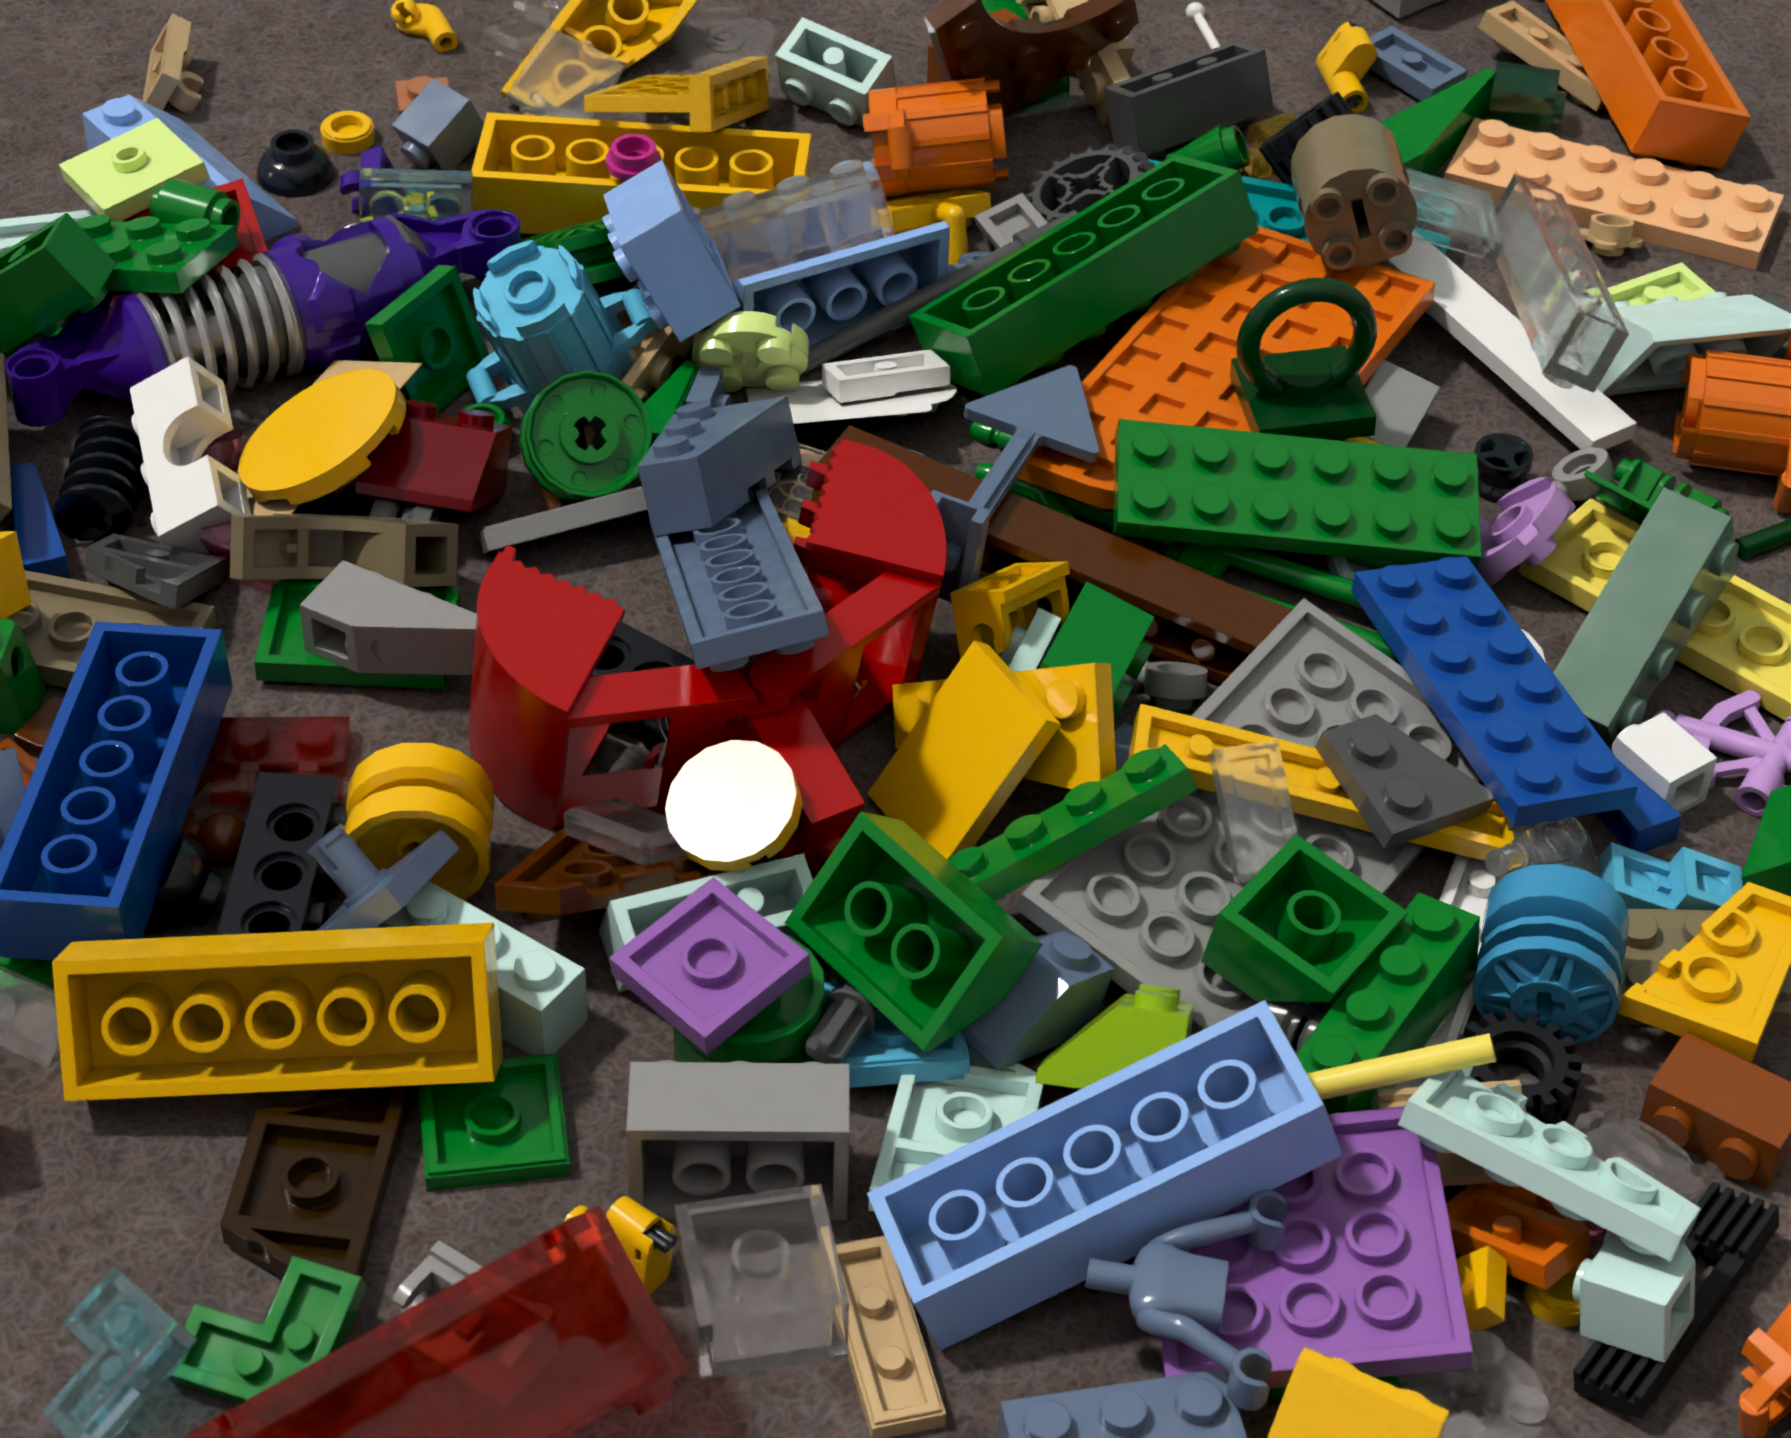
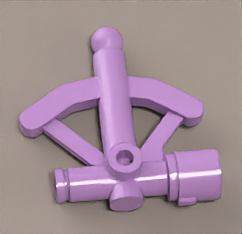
M1748 690L1717 703L1701 720L1683 714L1675 716L1669 710L1656 712L1653 717L1664 712L1709 751L1711 749L1741 758L1716 763L1709 789L1715 785L1716 777L1742 772L1747 773L1735 794L1737 805L1747 814L1762 817L1771 791L1787 786L1784 785L1785 772L1791 774V715L1786 718L1775 737L1758 711L1761 698L1758 692ZM1745 716L1758 737L1726 728V726L1730 722Z

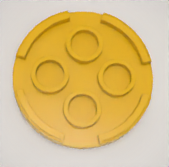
M358 369L340 373L308 387L275 410L248 440L238 463V473L241 476V481L251 495L260 503H266L269 500L287 499L291 505H298L318 499L337 490L371 466L367 456L382 442L388 433L390 435L399 433L406 414L405 397L387 373L376 369Z

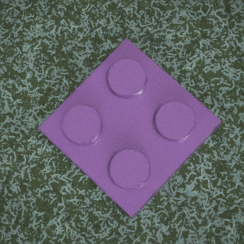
M714 877L609 957L612 975L706 1054H709L811 972L810 954Z

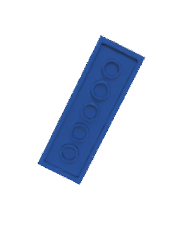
M1467 556L1457 558L1445 557L1436 561L1402 566L1390 565L1381 569L1355 572L1352 594L1481 781L1494 795L1495 801L1513 827L1633 807L1638 786Z

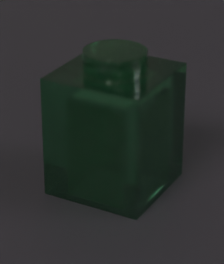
M1497 61L1487 120H1499L1510 127L1534 133H1549L1551 122L1559 124L1562 122L1567 92L1557 91L1560 70Z

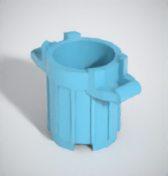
M527 240L505 248L488 261L486 265L489 271L486 273V278L479 290L475 287L473 290L475 308L478 314L476 318L495 350L466 375L476 402L493 404L502 410L518 406L520 411L525 414L533 399L543 389L563 375L586 370L610 374L617 379L621 378L623 372L626 375L636 362L637 355L633 348L639 345L657 328L643 302L645 297L640 289H631L626 292L613 293L599 298L583 265H579L575 258L570 255L569 251L561 245H558L559 249L545 248L544 246H537L534 240ZM626 310L633 324L623 329L616 314ZM501 372L509 387L497 392L491 377Z

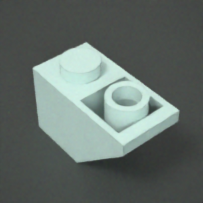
M1607 1230L1603 1246L1593 1260L1586 1258L1579 1266L1574 1279L1572 1297L1575 1302L1580 1303V1335L1665 1363L1694 1318L1696 1261L1686 1244H1682L1670 1262L1658 1255H1645L1632 1250L1621 1241L1619 1235Z

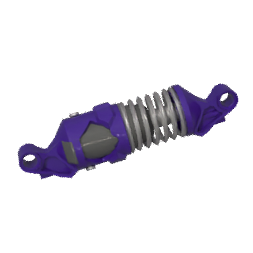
M482 209L437 221L418 216L393 213L363 223L349 224L326 241L314 240L306 234L299 233L285 236L273 244L272 250L256 254L252 264L244 259H238L234 266V274L229 268L218 265L214 272L213 280L208 274H205L193 284V287L190 286L181 294L152 293V301L144 292H127L114 296L111 301L100 302L86 314H82L79 311L65 324L58 334L24 346L7 359L5 369L16 419L21 424L30 427L54 424L66 416L69 404L82 389H89L116 397L133 405L130 393L132 386L187 356L218 377L217 359L227 375V384H224L226 395L232 394L236 384L243 389H251L256 378L264 383L272 382L277 372L287 377L319 367L326 370L334 360L358 361L360 352L373 344L365 326L367 321L438 265L456 266L458 274L474 275L475 278L483 282L486 278V273L489 271L486 265L488 261L505 248L521 243L520 221L512 212L493 209ZM205 290L209 296L208 304L206 301ZM185 298L190 306L193 316L188 315L185 304ZM164 304L166 306V309L170 315L172 322L168 323ZM268 366V371L264 372L260 367ZM238 369L243 372L248 371L247 378H243L238 373Z

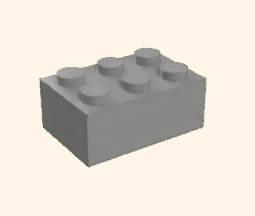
M672 1060L630 1062L626 1137L629 1197L663 1219L847 1220L849 1064H826L821 1062L750 1063L747 1061L720 1063L677 1062Z

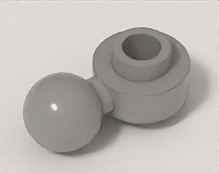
M1589 447L1575 451L1560 460L1552 470V477L1555 484L1563 490L1571 501L1585 503L1590 498L1597 500L1595 495L1599 490L1584 476L1586 470L1613 483L1615 480V468L1605 449Z
M1147 659L1137 679L1125 674L1122 680L1133 685L1130 692L1143 688L1146 694L1154 696L1155 705L1159 707L1189 709L1193 706V700L1206 696L1208 670L1205 667L1190 663L1171 661L1150 663Z

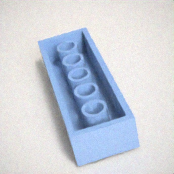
M1264 1000L868 1192L867 1195L912 1302L941 1351L1085 1281L1089 1258L1122 1263L1137 1256L1142 1247L1162 1233L1184 1225L1215 1218L1250 1201L1256 1193L1275 1189L1342 1156L1343 1153L1321 1098L1267 1002Z

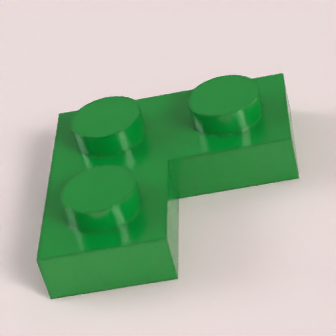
M292 1256L263 1325L194 1303L164 1374L171 1383L310 1426L365 1295L367 1285L361 1276Z

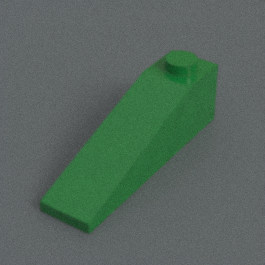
M1486 68L1380 122L1393 133L1401 150L1409 177V187L1414 197L1459 147L1474 118L1483 119L1489 113L1496 73L1493 70Z

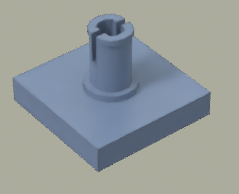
M340 823L307 851L310 857H314L347 896L343 901L344 904L318 930L378 927L401 910L460 848L445 830L441 828L386 869L384 867L379 871L345 831L346 828Z

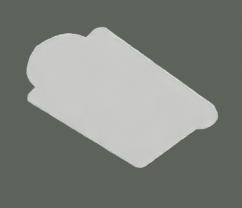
M822 380L799 382V386L791 391L781 392L768 387L747 388L746 392L748 402L788 396L793 423L799 424L929 412L932 410L931 405L951 399L956 394L957 387L950 383L948 386L897 392L895 396L840 403L822 386Z

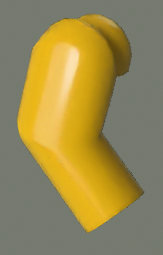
M397 0L393 4L391 17L396 22V26L400 31L408 35L428 38L437 52L448 51L457 47L458 37L438 7L430 4H416L413 0Z

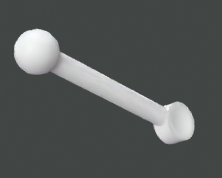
M1199 2L1189 4L1186 8V17L1196 22L1210 49L1220 47L1219 42L1204 18L1205 7Z

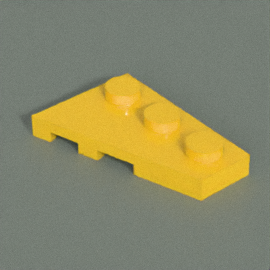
M1750 882L1745 884L1701 924L1699 933L1680 951L1673 949L1659 962L1657 971L1642 985L1636 982L1622 995L1617 1014L1681 1037L1687 1031L1752 1062L1791 967V896Z

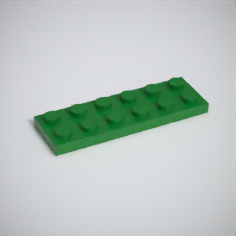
M1119 419L1115 431L1114 535L1412 564L1436 561L1445 557L1457 558L1467 556L1476 568L1481 559L1477 454Z

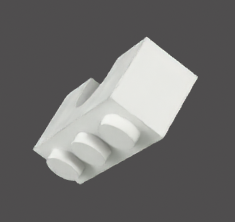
M187 356L130 388L134 409L132 425L140 440L144 461L141 465V473L149 487L153 508L150 519L156 535L165 544L208 553L231 540V515H251L246 487L240 479L241 476L209 455L202 457L205 449L212 441L233 430V424L224 381Z

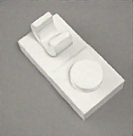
M931 349L822 364V386L840 403L895 396L897 392L950 385V365ZM938 404L931 405L932 410L929 412H935Z

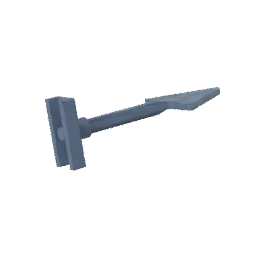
M1068 365L965 405L964 417L966 419L1013 436L969 502L936 490L931 492L943 520L947 545L946 565L938 596L939 599L952 603L951 592L979 580L990 518L1037 447L1045 446L1090 463L1097 462L1100 450L1078 369L1075 366Z

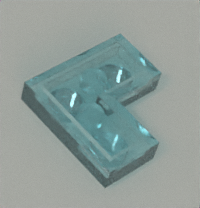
M114 1265L63 1322L93 1354L41 1413L65 1438H115L124 1430L131 1415L159 1383L175 1372L183 1356L198 1339Z

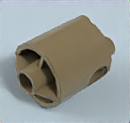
M1358 114L1333 116L1314 125L1298 141L1291 158V179L1298 207L1304 218V231L1313 250L1323 257L1327 266L1335 270L1374 266L1393 256L1405 253L1413 242L1412 232L1417 224V203L1409 187L1408 173L1401 150L1393 133L1378 120Z

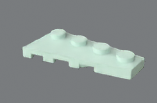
M1473 1067L1430 1076L1407 1100L1398 1125L1417 1134L1419 1140L1427 1147L1442 1153H1455L1483 1167L1486 1174L1493 1180L1511 1187L1521 1186L1551 1201L1553 1207L1566 1217L1579 1221L1589 1220L1619 1235L1621 1241L1626 1246L1641 1254L1658 1255L1671 1262L1689 1236L1701 1210L1697 1205L1621 1157L1608 1158L1603 1162L1592 1154L1593 1149L1586 1140L1587 1135L1565 1121L1557 1124H1544L1523 1110L1528 1100L1526 1096L1504 1082L1496 1085L1494 1091L1470 1076Z

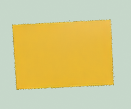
M973 641L867 794L887 817L903 820L948 860L956 852L975 846L1061 723L988 644Z

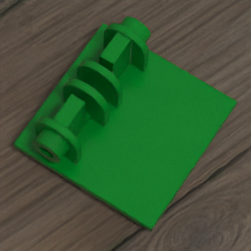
M1625 458L1620 462L1614 473V479L1619 482L1618 486L1588 470L1584 473V476L1599 489L1595 495L1596 499L1640 525L1663 487L1673 491L1676 484L1674 476L1670 474L1665 475L1664 472L1652 467L1639 458L1633 462ZM1682 482L1674 490L1676 493L1729 515V511L1722 508L1721 500L1713 498L1696 488H1693L1691 491V485L1686 482Z

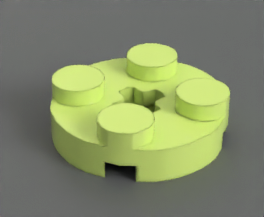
M733 311L713 322L711 328L703 331L700 330L694 334L692 360L697 362L699 368L702 365L724 369V392H735L740 390L742 386L768 387L781 392L791 391L799 386L800 375L807 369L809 338L805 331L792 323V333L786 329L776 327L777 316L755 311Z

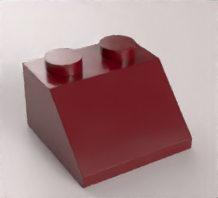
M406 400V414L399 433L395 435L388 433L382 442L367 456L371 466L357 476L355 493L474 512L503 497L506 488L512 425L494 423L495 414L487 411L461 409L457 417L438 414L437 404L426 401Z

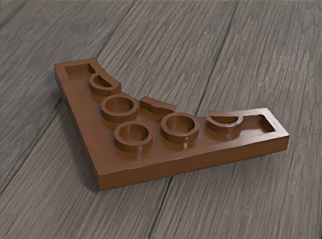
M944 0L923 15L944 82L983 77L985 81L999 80L1000 92L986 93L987 105L1002 104L1003 122L1007 116L1024 104L1041 98L1048 87L1068 73H1074L1082 69L1093 55L1107 45L1123 40L1132 31L1133 27L1139 24L1135 0H1088L1066 10L1062 21L1050 24H1043L1039 18L1010 19L1008 23H1003L984 8L981 0Z

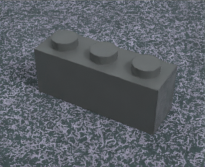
M1240 41L1228 43L1104 87L1113 144L1118 149L1131 146L1135 153L1145 152L1147 158L1151 160L1166 155V149L1181 143H1191L1220 124L1225 127L1237 125L1238 128L1245 127L1254 123L1256 116L1274 110L1265 49Z

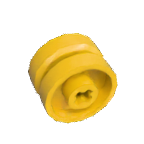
M400 743L375 751L359 763L350 779L346 801L347 821L344 825L345 831L380 871L384 867L386 869L443 828L460 849L429 881L458 898L466 900L480 890L490 871V832L493 828L495 804L493 782L479 763L456 749L434 743Z

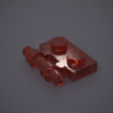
M222 717L214 760L216 778H211L210 780L211 804H236L237 810H249L259 772L338 776L341 803H343V777H347L351 738L350 717Z

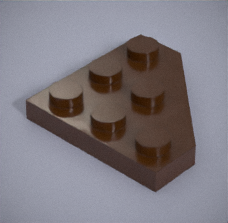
M570 822L495 883L496 910L521 912V917L527 921H552L563 915L607 908L611 900L729 871L710 870L691 860L669 830ZM758 860L750 862L752 866L757 865Z

